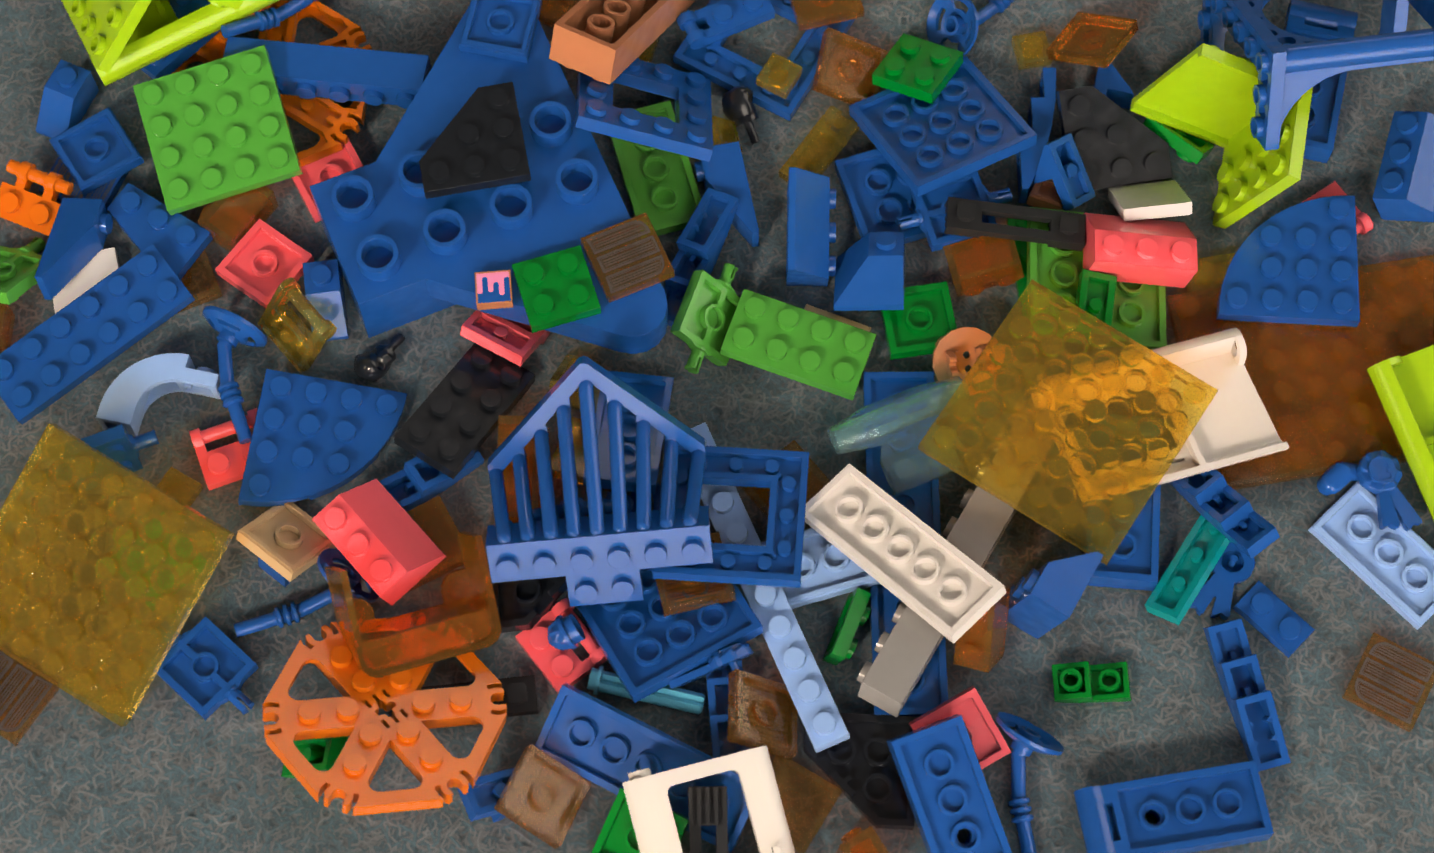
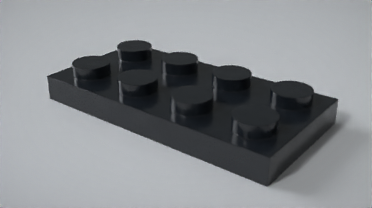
M474 343L395 434L394 443L454 479L529 390L535 381V374Z

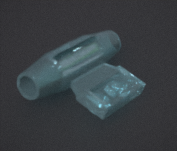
M960 377L917 385L862 407L829 427L828 436L838 455L881 446L880 465L893 495H896L960 469V462L948 435L934 424L969 404V393Z

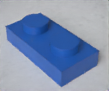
M1260 581L1233 608L1288 658L1315 630Z

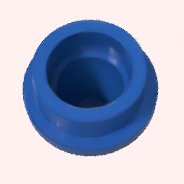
M572 613L565 617L562 615L557 616L556 620L548 627V642L559 650H574L578 648V643L585 639L583 629Z

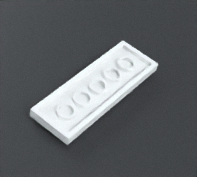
M850 463L806 503L805 523L953 644L1006 594L1005 586Z

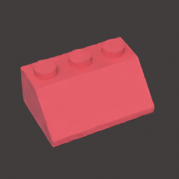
M1083 213L1086 214L1083 269L1117 276V282L1185 288L1197 273V239L1184 222L1155 219L1125 222L1121 216Z
M378 479L339 494L312 518L377 595L391 606L446 557Z

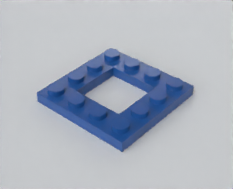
M710 0L707 6L721 0ZM770 0L776 14L806 28V31L778 74L724 48L723 45L728 37L699 49H691L685 37L673 55V63L691 72L700 73L704 77L711 79V82L727 90L737 86H746L753 91L754 104L791 121L854 22L855 13L830 0ZM705 24L698 26L699 29H707Z
M639 58L627 67L610 85L598 82L592 77L577 71L575 127L709 162L713 153L711 79L697 72L687 73L673 69L663 63L653 64L642 61ZM613 83L675 99V122L666 117H653L641 114L632 108L622 109L613 106Z
M680 445L675 508H683L686 502L691 453ZM705 446L706 458L702 484L770 488L766 546L712 543L713 563L653 568V579L800 588L809 452ZM661 480L659 510H660V504H661L662 480Z

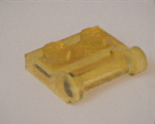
M288 278L278 286L257 324L300 373L311 368L325 342L335 334L337 327L331 320H325L301 293V287L294 278ZM289 301H291V303L298 309V311L304 316V318L311 324V326L314 328L313 332L310 331V329L304 324V322L291 309V307L288 305Z

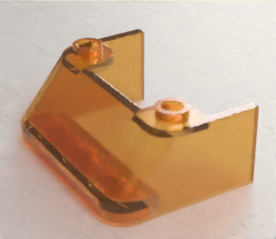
M467 531L457 532L465 568L452 571L443 579L441 584L443 604L380 621L375 620L374 611L367 601L353 598L347 570L332 565L325 567L337 624L358 668L363 673L371 677H383L487 648L497 642L501 634V622L482 535Z

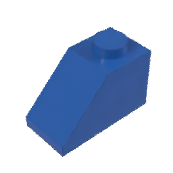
M62 59L59 61L44 86L36 126L37 133L53 138L80 123L99 92L91 71Z
M338 259L303 263L305 296L313 342L349 338L343 275Z

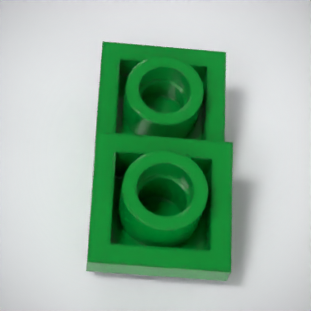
M1089 661L1052 665L1055 702L1132 701L1127 662L1090 665Z

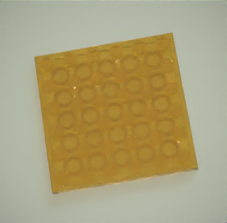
M1031 280L920 442L918 450L1085 553L1098 551L1104 556L1100 562L1107 565L1218 390L1038 282Z
M48 423L0 509V651L120 727L127 726L232 540L234 533L56 424Z

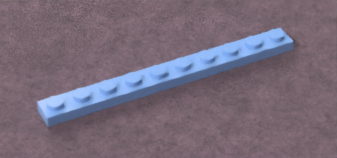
M706 422L691 428L705 438V446H716ZM702 484L701 500L704 506L709 505V518L720 542L762 546L736 487ZM740 584L749 606L763 626L764 633L762 635L815 752L818 753L849 739V732L782 587Z

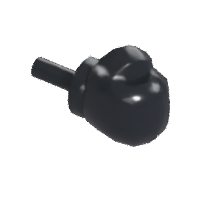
M737 86L723 94L722 107L724 115L731 122L734 121L736 127L744 124L752 144L759 142L760 140L752 123L753 120L759 118L753 103V91L746 86Z
M399 333L388 345H378L371 352L356 355L354 372L358 377L373 382L384 377L392 362L396 359L394 350L405 340V337Z

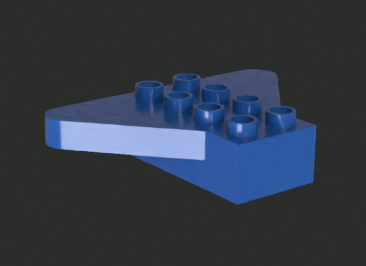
M468 7L376 162L309 186L321 224L336 259H338L343 277L368 337L371 338L456 304L477 310L474 273L499 270L511 271L513 307L478 311L530 326L512 271V264L580 245L601 306V313L545 330L618 352L629 354L647 352L660 343L667 331L668 303L665 290L658 275L611 294L606 276L650 258L647 256L603 273L597 257L641 239L637 237L597 254L593 253L588 242L585 240L631 222L632 219L591 131L575 127L576 99L559 63L549 59L551 45L539 19L527 63L459 50V42ZM513 82L531 181L426 199L419 164L421 158L477 88ZM633 224V225H630V226H627V227H625V228H622V229H620V230H617V231H615V232H612V233H610V234H607V235H605V236H602V237H600V238H597V239H595V240H592L591 242L593 243V242H595V241H597V240H600V239H602V238H605V237H607V236H610V235H612V234H615V233H617V232H620V231H622V230H625V229H627V228H630V227L634 226V224ZM635 232V233L630 234V235H628V236L622 237V238H620V239H617V240H615V241H612V242H610V243H607V244H605V245H602V246H600V247H597L596 250H597V249H600V248H602V247H605V246H607V245H610V244H612V243H615V242H617V241H620V240H622V239H625V238H627V237H630V236H632V235H635V234H637L638 232ZM642 243V244H639V245H637V246H634V247H632V248H629V249H627V250H624V251H622V252H619V253H617V254H614V255H612V256H609V257H607V258H604V259H602V262H603L604 260H606V259L612 258V257H614V256H617V255H619V254H622V253H624V252H627V251H629V250H632V249H634V248H637V247H639V246H642L643 243ZM644 251V252H642V253H639V254H637V255H634V256H632V257H629V258H627V259H624V260H622V261H619V262H617V263H614V264H612V265H609V266L605 267L604 269H607V268H609V267H612V266H614V265H617V264H619V263H622V262H624V261H627V260H629V259H632V258H634V257H637V256L642 255V254L647 253V252ZM652 262L649 263V264H646V265H644V266H641V267H639V268H636V269H634V270H631V271H629V272H626V273H624V274H621V275H619V276H616V277H614V278H611L610 280H614V279H616V278H619V277H621V276H624V275H626V274H629V273H631V272H634V271H636V270H639V269H641V268H644V267H646V266H649V265L652 264ZM654 270V271H652V272H649V273H647V274H644V275H642V276H639V277H637V278H634V279H632V280H629V281H627V282H624V283H622V284H619V285H617V286H614L613 289H614V288H617V287H619V286H622V285H624V284H627V283H629V282H632V281H634V280H637V279H639V278H642V277H644V276H647V275H649V274H652V273H654V272H656V271Z

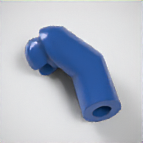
M1348 462L1334 463L1318 479V491L1322 495L1328 496L1341 491L1350 481H1359L1356 474L1358 464Z

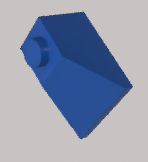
M869 232L836 258L834 311L904 310V232Z

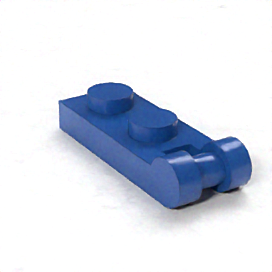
M721 0L696 11H685L677 17L676 21L680 29L686 31V40L690 48L699 49L775 18V9L770 0ZM705 24L707 29H699L698 26Z

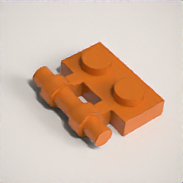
M13 159L9 160L6 171L16 175L17 180L15 186L3 181L1 183L0 217L49 236L60 207V203L56 202L59 193L71 195L74 183L64 180L63 175L56 172L46 173L36 168L35 164L28 161L18 162ZM32 182L44 186L42 196L29 191Z

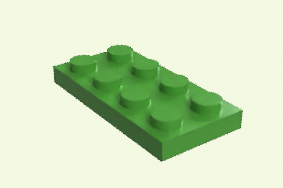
M670 100L635 109L641 114L653 117H666L675 122V114ZM610 137L635 221L645 223L651 231L640 236L641 240L652 235L656 237L683 230L701 200L688 156Z
M744 289L720 349V355L853 401L876 334Z

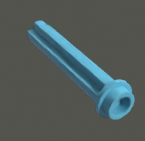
M600 666L599 669L592 667L587 689L593 690L594 695H598V692L632 699L616 673L604 671V666ZM667 685L640 701L689 713L701 714L705 695L678 687L671 689Z

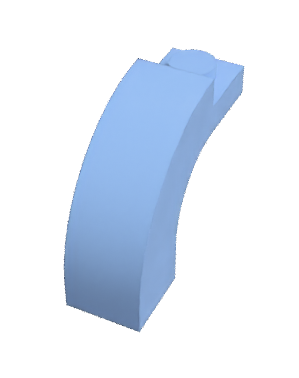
M165 353L145 358L125 369L111 383L102 398L96 419L103 430L122 424L127 433L137 436L145 412L161 396L173 392H187L221 399V394L218 392V387L220 386L219 374L207 367H197L195 369L189 354Z

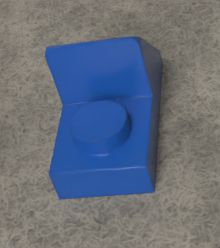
M1101 57L1093 87L1121 108L1130 109L1131 100L1134 97L1133 91L1110 60Z
M1071 133L1065 134L1044 145L1034 178L1035 184L1050 179L1053 180L1065 211L1076 208L1096 197Z
M524 764V766H523V768H522V770H521V772H520V774H519V776H518V778H517V780H516V782H515V784H514V786H513V788H512V790H511V792H510V794H509V796H508V798H507V804H508V800H509V798H510V796H511V794H512V792H513V790H514L516 784L518 783V781H519V779H520V777H521V775H522V773H523V771H524V769H525V767H526L527 764ZM519 766L480 776L474 788L469 783L468 793L465 795L457 788L471 822L489 816L492 817L493 822H497L511 815L504 807L503 798ZM525 773L523 774V776H522V778H521V780H520V782H519V784H518V786H517V788H516V790H515V792H514V794H513V796H512V798H511L509 804L511 803V801H512V799H513V797H514V795H515V793H516V791H517V789H518V787H519V785H520V783H521V781H522V779H523ZM530 773V775H529V777H528V779H527V781H526V783H525V785H524V787H523V789H522V791H521V793H520V795H519V797H518V799H517V801H516V803H515L513 809H511V807H512V805H513V803H514V801H515V799H516V797H517L519 791L517 792V794H516V796H515V798H514V800H513L511 806L509 807L512 811H514V809H515V807H516V805H517V803H518V801H519V799H520V797H521L523 791L525 790V788H526V786H527V784H528V782H529V780H530V778H531V776H532V773ZM533 781L519 810L523 809L536 786L535 781ZM539 790L537 791V793H536V795H535V797H534L532 803H534V801H535V799H536V797H537V795H538V793H539Z

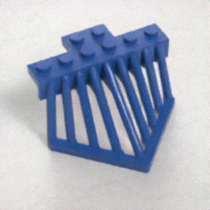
M579 357L488 458L487 466L495 525H488L485 545L491 582L566 576L570 607L644 600L641 569L713 563L709 505L700 506L706 458L705 438L589 357ZM593 386L606 394L608 407L612 514L605 515L601 488ZM578 387L589 514L587 517H581L571 418L570 396ZM622 406L636 415V512L630 513L626 493ZM555 413L557 416L565 519H559L555 505L549 430L547 427L548 420ZM651 426L665 435L660 510L652 511ZM533 437L535 441L542 521H536L532 513L527 454L524 448ZM679 445L691 453L686 502L683 508H675ZM511 461L513 463L519 523H513L509 519L505 490L504 469Z

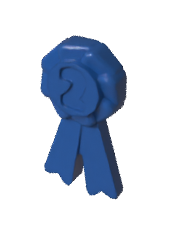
M1384 450L1365 454L1359 461L1356 474L1361 486L1376 494L1380 530L1386 527L1396 530L1400 527L1401 523L1404 530L1408 531L1413 525L1418 526L1423 523L1420 516L1397 487L1403 475L1398 459Z
M1230 541L1212 570L1213 576L1203 585L1190 608H1195L1197 614L1201 616L1212 599L1215 598L1210 618L1220 616L1226 621L1230 616L1234 585L1248 580L1255 567V559H1251Z
M749 643L731 645L714 653V657L708 660L707 665L668 682L671 689L687 685L729 665L733 673L738 672L740 669L737 662L752 655L754 652Z

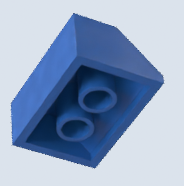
M1394 111L1372 198L1381 219L1434 222V114L1430 112Z
M789 167L786 286H828L829 276L835 277L836 256H829V243L836 242V222H829V209H836V188H830V177L797 167Z
M1096 551L1051 561L1039 570L1033 568L1026 578L1022 577L1016 586L1012 584L1001 601L1005 608L1000 617L1036 639L1040 638L1070 617L1104 555Z

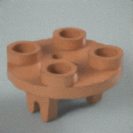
M962 326L948 331L936 342L932 355V368L936 380L945 390L958 396L971 397L981 394L996 382L1001 372L1002 355L998 343L989 333L979 328ZM968 351L969 356L964 358V352ZM970 365V371L966 372L965 367Z

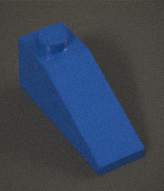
M737 141L713 145V153L709 162L703 160L693 162L696 181H703L705 192L709 187L739 198L740 202L732 224L751 247L759 246V228L740 143Z
M62 199L35 274V279L44 299L52 300L103 249L107 235L111 234L113 230V217L108 213L103 199Z

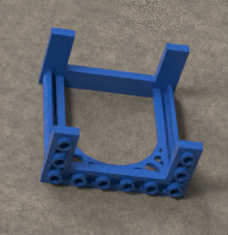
M1203 0L1202 10L1198 12L1197 17L1201 37L1200 41L1196 43V48L1205 43L1215 45L1224 51L1225 34L1228 30L1233 36L1234 42L1240 45L1245 56L1255 65L1258 72V84L1253 87V100L1256 105L1255 117L1251 118L1250 129L1253 138H1257L1265 151L1279 149L1281 126L1288 112L1303 94L1326 78L1357 69L1434 61V0H1383L1378 35L1334 40L1303 37L1273 25L1264 16L1262 11L1270 0ZM1409 3L1432 28L1406 31ZM1282 43H1291V45H1282Z

